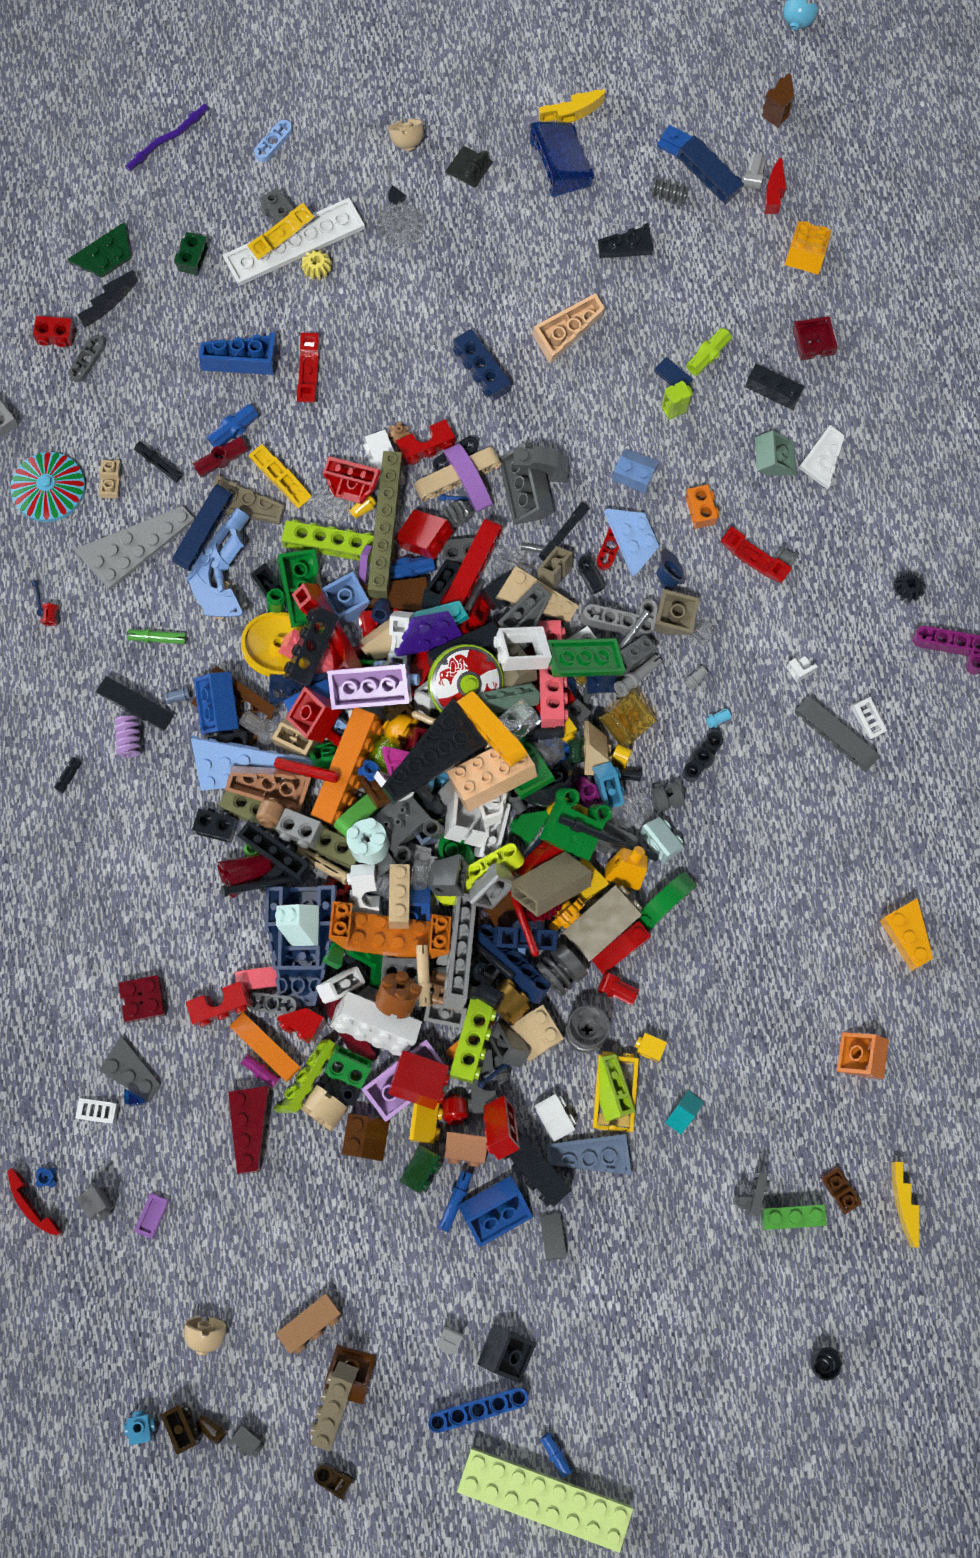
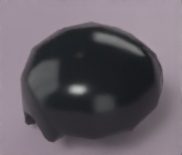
M832 1347L819 1348L812 1354L810 1366L817 1378L829 1381L834 1380L840 1374L843 1363L836 1349Z

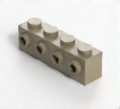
M339 1361L335 1371H330L326 1381L329 1384V1388L324 1389L321 1401H324L323 1406L319 1405L315 1418H318V1422L313 1423L310 1435H313L311 1445L329 1452L331 1451L359 1368Z

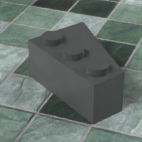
M537 581L497 622V625L500 628L536 627L551 594ZM518 643V645L524 650L527 643Z

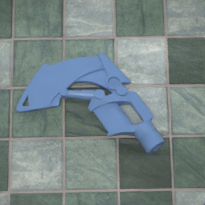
M238 508L234 510L225 525L220 527L208 544L209 547L205 550V554L203 551L201 552L186 578V582L190 583L192 592L198 603L202 606L203 614L206 616L239 617L244 613L231 588L226 590L223 581V571L230 567L231 561L241 547H244L240 531L250 518ZM230 531L232 535L220 550L219 545ZM212 568H214L215 579L217 580V589L211 585Z

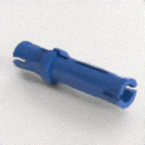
M461 1170L455 1187H452L451 1191L453 1192L438 1229L450 1233L459 1210L458 1205L461 1204L463 1197L467 1195L466 1190L473 1177L472 1174Z

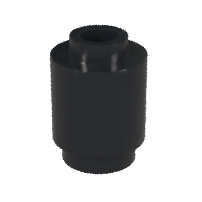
M344 1085L338 1092V1099L345 1106H352L358 1099V1091L352 1085ZM346 1091H350L352 1093V1097L350 1099H346L344 1097V1093Z

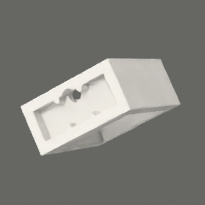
M543 626L499 628L497 635L494 637V647L498 650V662L501 663L503 671L548 668L552 656ZM507 643H533L536 656L509 657Z

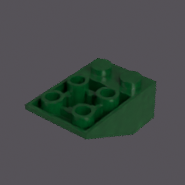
M420 1146L399 1182L420 1195L422 1191L426 1193L432 1184L430 1181L432 1174L437 1175L443 1165L440 1162L441 1157Z

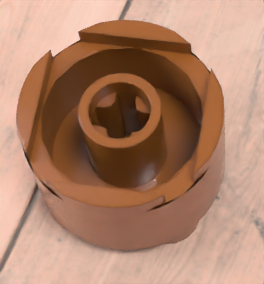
M398 971L397 973L387 974L380 983L375 997V1005L379 1011L387 1016L393 1014L397 1015L398 1019L411 1016L422 988L413 979L409 978L406 972Z

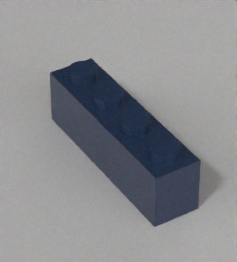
M694 135L680 148L677 158L725 205L740 193L744 185L741 179L735 176L729 167L717 158V155L705 146L701 139Z

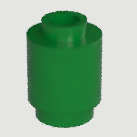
M274 588L267 593V610L274 613L284 611L285 594L280 589Z

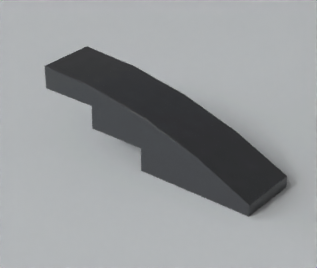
M134 270L102 286L104 293L90 300L92 307L77 314L84 328L112 310L138 282Z
M107 676L104 677L95 693L126 712L132 713L164 731L174 715Z

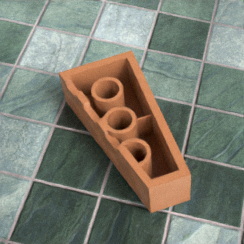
M232 766L225 790L259 801L276 798L284 808L300 812L311 777L277 768Z

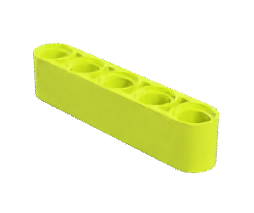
M512 843L507 844L469 865L464 893L469 894V889L474 885V882L481 878L492 864L506 865L511 871L521 867L525 859L516 845ZM434 894L444 907L453 905L456 897L437 896Z

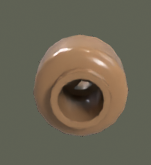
M269 798L268 800L261 801L256 818L260 825L274 828V826L278 825L285 809L278 799Z

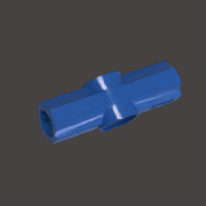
M247 404L236 414L226 416L222 420L221 426L207 436V440L213 447L223 446L232 438L236 439L238 438L237 435L243 434L245 428L259 417L258 413L252 405Z
M425 556L414 559L411 557L401 558L391 565L390 581L414 579L417 575L434 572V561Z

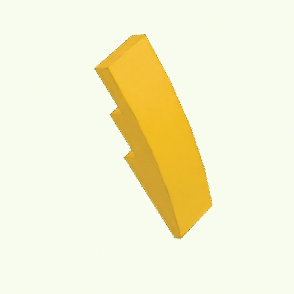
M263 444L248 455L260 471L298 509L312 498L290 470L286 469Z
M891 1162L892 1186L901 1226L910 1247L919 1248L920 1205H911L912 1184L903 1183L904 1162Z

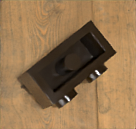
M184 1402L160 1414L177 1455L200 1443V1430L197 1425H193L191 1409L188 1405L185 1406Z

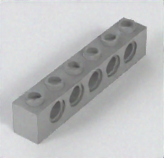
M464 893V896H456L453 902L450 944L442 1008L459 1011L463 1010L467 1001L476 906L470 903L469 894Z

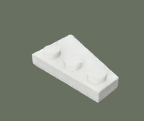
M829 425L798 467L826 489L830 487L844 435Z

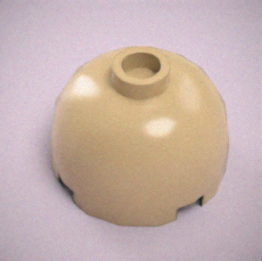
M408 119L406 123H402L401 120L388 127L391 141L398 148H405V151L415 149V146L423 138V125L420 119Z
M193 1317L186 1320L184 1339L187 1346L196 1351V1354L208 1355V1352L215 1351L223 1343L226 1335L225 1322L209 1317V1321H202V1317Z

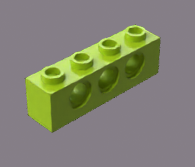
M470 999L450 1071V1078L474 1084L475 1079L479 1080L481 1068L478 1067L480 1059L484 1060L487 1048L483 1047L485 1040L489 1041L492 1029L489 1028L491 1021H495L497 1014L496 1009L479 999ZM482 1017L485 1023L482 1026H477L474 1024V1020ZM473 1036L480 1039L479 1044L475 1046L468 1042ZM466 1056H472L475 1061L471 1065H466L463 1059Z

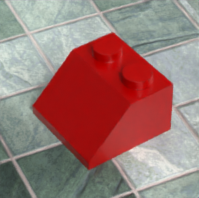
M304 686L286 719L306 739L323 743L341 710H332L331 700Z

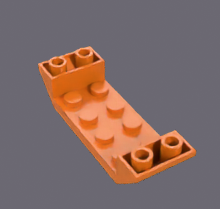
M332 902L329 939L345 950L403 958H417L416 946L428 945L429 959L449 953L451 917L432 914L429 922L409 919V929H389V916L352 911V903Z

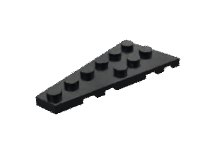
M452 698L381 789L392 804H395L482 750L488 743Z

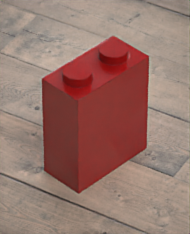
M414 509L394 539L402 549L435 560L454 532V529L446 519Z
M403 1050L398 1060L388 1094L435 1110L437 1104H442L445 1092L442 1089L443 1085L447 1086L450 1074H447L449 1066Z

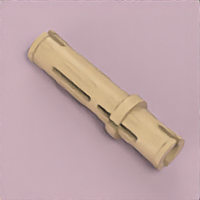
M301 846L297 849L296 854L300 857L302 855L307 857L311 861L310 865L313 868L316 867L344 885L347 883L346 871L323 859L319 853H313Z
M428 945L416 946L418 984L422 988L419 995V1007L432 1006L430 994L432 983H430Z

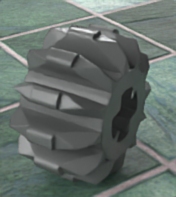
M463 501L449 504L440 512V518L446 519L453 529L467 523L472 515L469 506Z

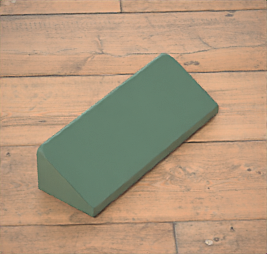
M532 683L482 692L479 693V697L496 714L538 705L540 692Z

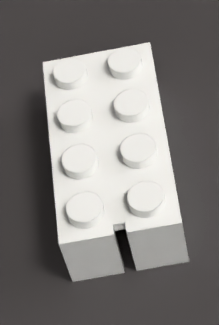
M454 790L453 799L447 805L444 838L457 842L464 840V844L481 847L489 837L490 826L485 828L478 807L467 812Z
M347 992L336 1005L329 1027L334 1028L339 1033L352 1035L356 1040L369 1042L376 1048H384L393 1055L400 1056L403 1050L408 1051L416 1043L422 1021L410 1016L404 1019H398L397 1015L393 1014L387 1016L379 1011L375 1002Z

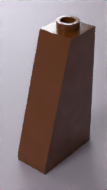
M426 577L390 581L388 599L386 600L390 602L392 612L394 608L404 612L425 610L420 607L424 590L427 587ZM368 584L361 585L370 601L366 609L373 610L374 604L378 599L369 598Z

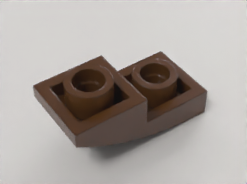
M836 1166L820 1176L821 1181L844 1215L861 1205L852 1186L847 1183L839 1167Z

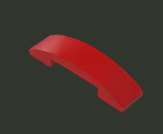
M319 333L300 334L297 402L315 403L319 360Z
M731 526L720 542L738 559L762 575L782 583L792 570V567L779 558L775 560L745 540L746 536Z
M9 1169L8 1179L11 1192L24 1215L34 1225L55 1236L64 1234L52 1217H46L44 1220L41 1218L22 1192V1189L28 1184L17 1169Z

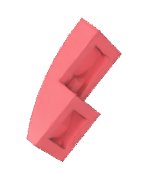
M273 967L235 972V981L246 982L249 991L276 987L275 980L278 978Z

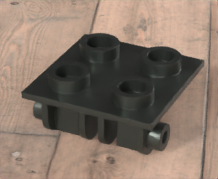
M463 145L445 172L475 188L493 161L488 159L487 151L483 150L477 153Z

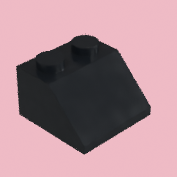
M494 1324L477 1364L492 1373L521 1383L537 1343Z

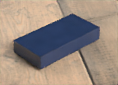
M667 357L654 368V372L671 386H675L676 383L681 381L685 382L686 386L693 382V379Z

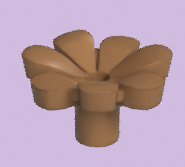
M397 422L396 426L391 425L389 427L390 432L387 435L389 439H392V443L396 444V440L410 434L408 432L409 427H402V423Z

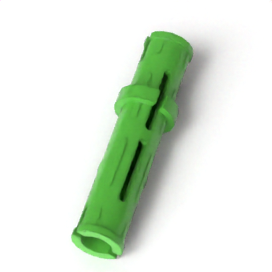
M150 629L128 630V633H130L128 641L183 645L186 643L185 639H179L186 638V633L151 631Z

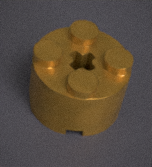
M507 978L495 987L504 993V998L496 1010L506 1022H510L513 1026L530 1010L531 1005L528 1002L529 998L522 991L518 993L515 989V984Z

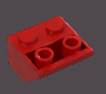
M307 1008L280 1015L276 1019L280 1023L279 1027L289 1034H292L293 1031L296 1032L297 1037L308 1044L310 1041L314 1043L317 1041L327 1023L324 1017Z

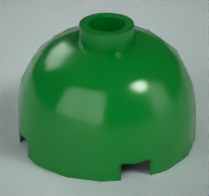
M332 742L316 745L315 750L309 751L313 766L329 770L338 747Z

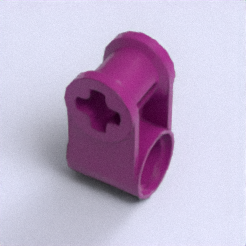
M582 776L576 780L575 788L579 793L580 805L588 809L592 804H603L597 787L590 778Z

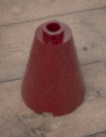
M261 855L217 862L222 884L225 883L227 887L259 881L274 867L272 863ZM242 892L230 894L229 897L234 898Z

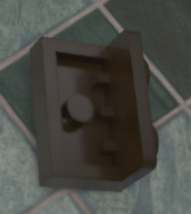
M410 703L384 705L381 709L390 722L404 710L412 717V711L414 710Z

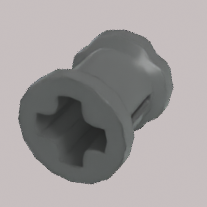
M782 545L775 560L779 558L792 567L799 554L792 553Z

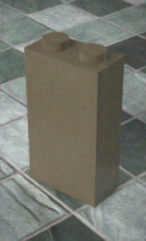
M565 851L513 880L511 896L536 917H539L591 887L592 871Z
M616 884L563 931L589 962L643 914L641 904L636 899L632 901L628 896L630 894L623 885L619 886Z

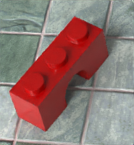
M446 419L429 426L432 438L427 442L417 441L413 433L396 440L397 449L399 452H402V459L406 466L409 464L415 465L425 457L431 458L437 452L455 445V436Z
M239 981L223 987L224 999L221 1005L217 1007L213 1005L211 997L206 995L187 1001L186 1006L192 1025H200V1028L211 1025V1021L215 1019L220 1021L229 1018L231 1013L236 1012V1014L247 1011V1007L253 1005L247 983Z

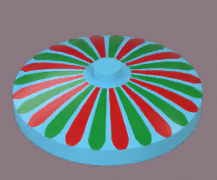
M43 452L29 457L19 465L11 481V495L17 508L25 516L40 522H53L67 517L77 509L85 493V479L79 466L66 455L55 452Z

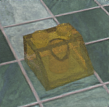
M634 691L599 717L600 721L619 745L624 747L634 742L657 721Z

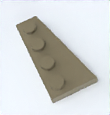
M216 474L213 487L219 484L234 493V497L224 514L232 515L234 510L238 508L250 517L249 519L280 525L284 505L265 496L257 495L253 491L244 489L236 483L229 482Z

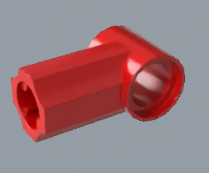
M605 972L597 988L598 992H604L607 994L606 996L615 997L631 1006L640 991L608 972Z

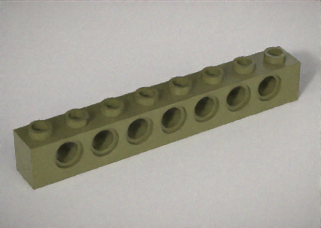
M383 451L368 583L369 598L388 599L403 463L402 452Z
M225 791L218 804L223 812L231 813L234 817L245 822L249 820L255 825L259 823L256 818V812L261 801ZM243 801H247L244 807H239ZM289 824L286 830H289L292 824ZM322 824L324 830L315 849L309 846L307 848L311 852L319 853L322 857L348 869H351V865L361 864L352 856L347 844V838L339 831H336V833L329 831L330 828ZM274 826V828L264 827L267 832L273 833L278 837L280 836L276 831L277 826ZM311 830L306 831L305 834H304V837H306L307 833L310 832ZM326 839H331L328 845H323ZM290 840L291 843L298 845L296 841ZM342 847H348L345 853H340Z

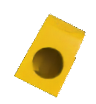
M617 744L612 756V765L626 768L632 750Z

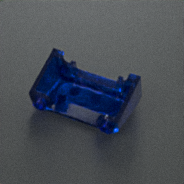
M537 121L530 123L529 140L532 147L538 150L547 173V181L552 184L551 189H549L552 198L590 187L594 174L593 170L589 169L577 140L575 126L571 125L570 122Z

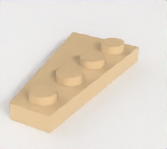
M515 566L496 599L505 600L515 605L538 581L551 594L543 614L566 623L570 622L579 606Z

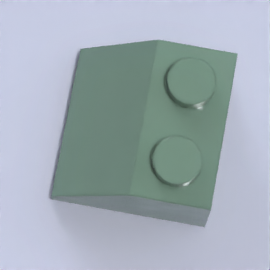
M773 430L755 437L756 468L758 472L766 476L797 475L795 444L793 440Z

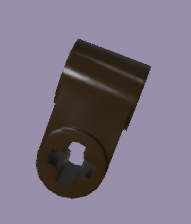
M328 1463L319 1464L314 1472L315 1482L341 1500L346 1499V1492L350 1485L356 1481L347 1473L338 1470ZM320 1469H327L330 1476L327 1479H321L318 1476V1471Z

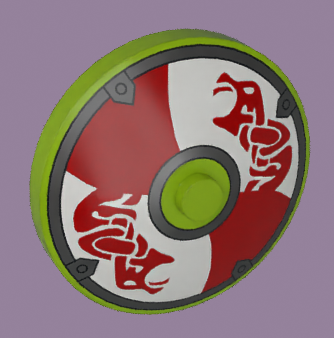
M461 644L445 650L434 661L428 676L429 696L433 705L440 713L446 708L452 698L458 701L471 691L479 697V693L503 689V674L499 663L491 653L475 645Z

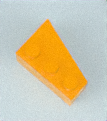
M918 898L880 920V923L911 972L933 959Z

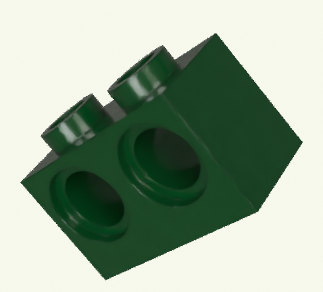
M186 232L185 237L181 239L179 253H176L174 258L178 271L196 276L199 275L209 248L207 237Z

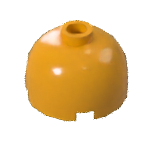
M400 713L391 722L387 719L383 726L387 744L391 748L406 751L408 731L415 727L419 728V720L412 718L407 713Z

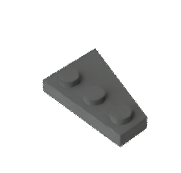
M122 1036L99 1069L100 1072L148 1102L151 1101L161 1085Z

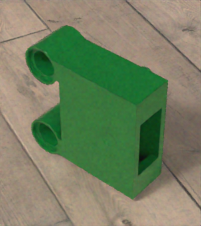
M560 788L556 792V801L539 839L580 859L589 861L598 839L582 832L572 831L570 827L558 823V819L560 816L571 820L577 819L582 821L584 825L602 832L605 823L611 818L612 811L607 805L592 804L588 808V816L570 808L579 801L578 791L572 788ZM567 793L570 796L568 801L565 799ZM599 809H601V811H602L600 817H598V811H599Z

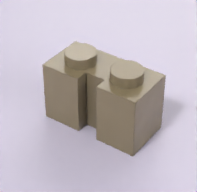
M556 546L538 567V580L555 590L561 583V577H566L572 569L573 552Z

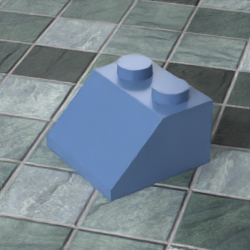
M625 449L614 469L612 480L646 494L660 462Z
M353 571L321 588L334 614L339 616L338 621L341 627L358 619L360 614L370 604Z

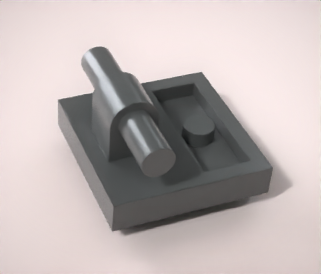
M763 1173L754 1174L749 1197L744 1195L734 1197L733 1204L738 1208L745 1209V1215L755 1217L759 1216V1213H763L765 1207L763 1195L764 1192H768L770 1181L767 1180L768 1175Z

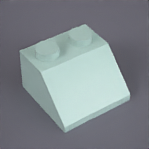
M658 817L646 823L642 827L640 835L652 851L659 855L660 861L665 864L680 853L684 847L682 846L683 841L681 838L671 832L669 823Z
M296 904L277 906L275 913L276 926L291 946L318 945L319 905Z

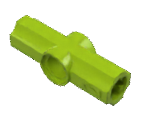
M720 328L709 341H704L699 347L697 354L687 363L686 368L693 375L699 376L710 363L713 364V360L719 357L723 348L732 340L730 332L725 328Z

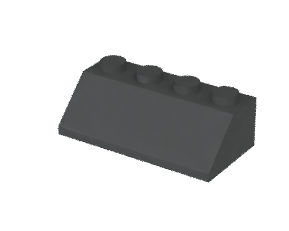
M524 442L516 448L533 449V444ZM514 449L499 458L502 463L501 471L513 524L542 520L553 514L554 509L545 472L537 469L513 468Z

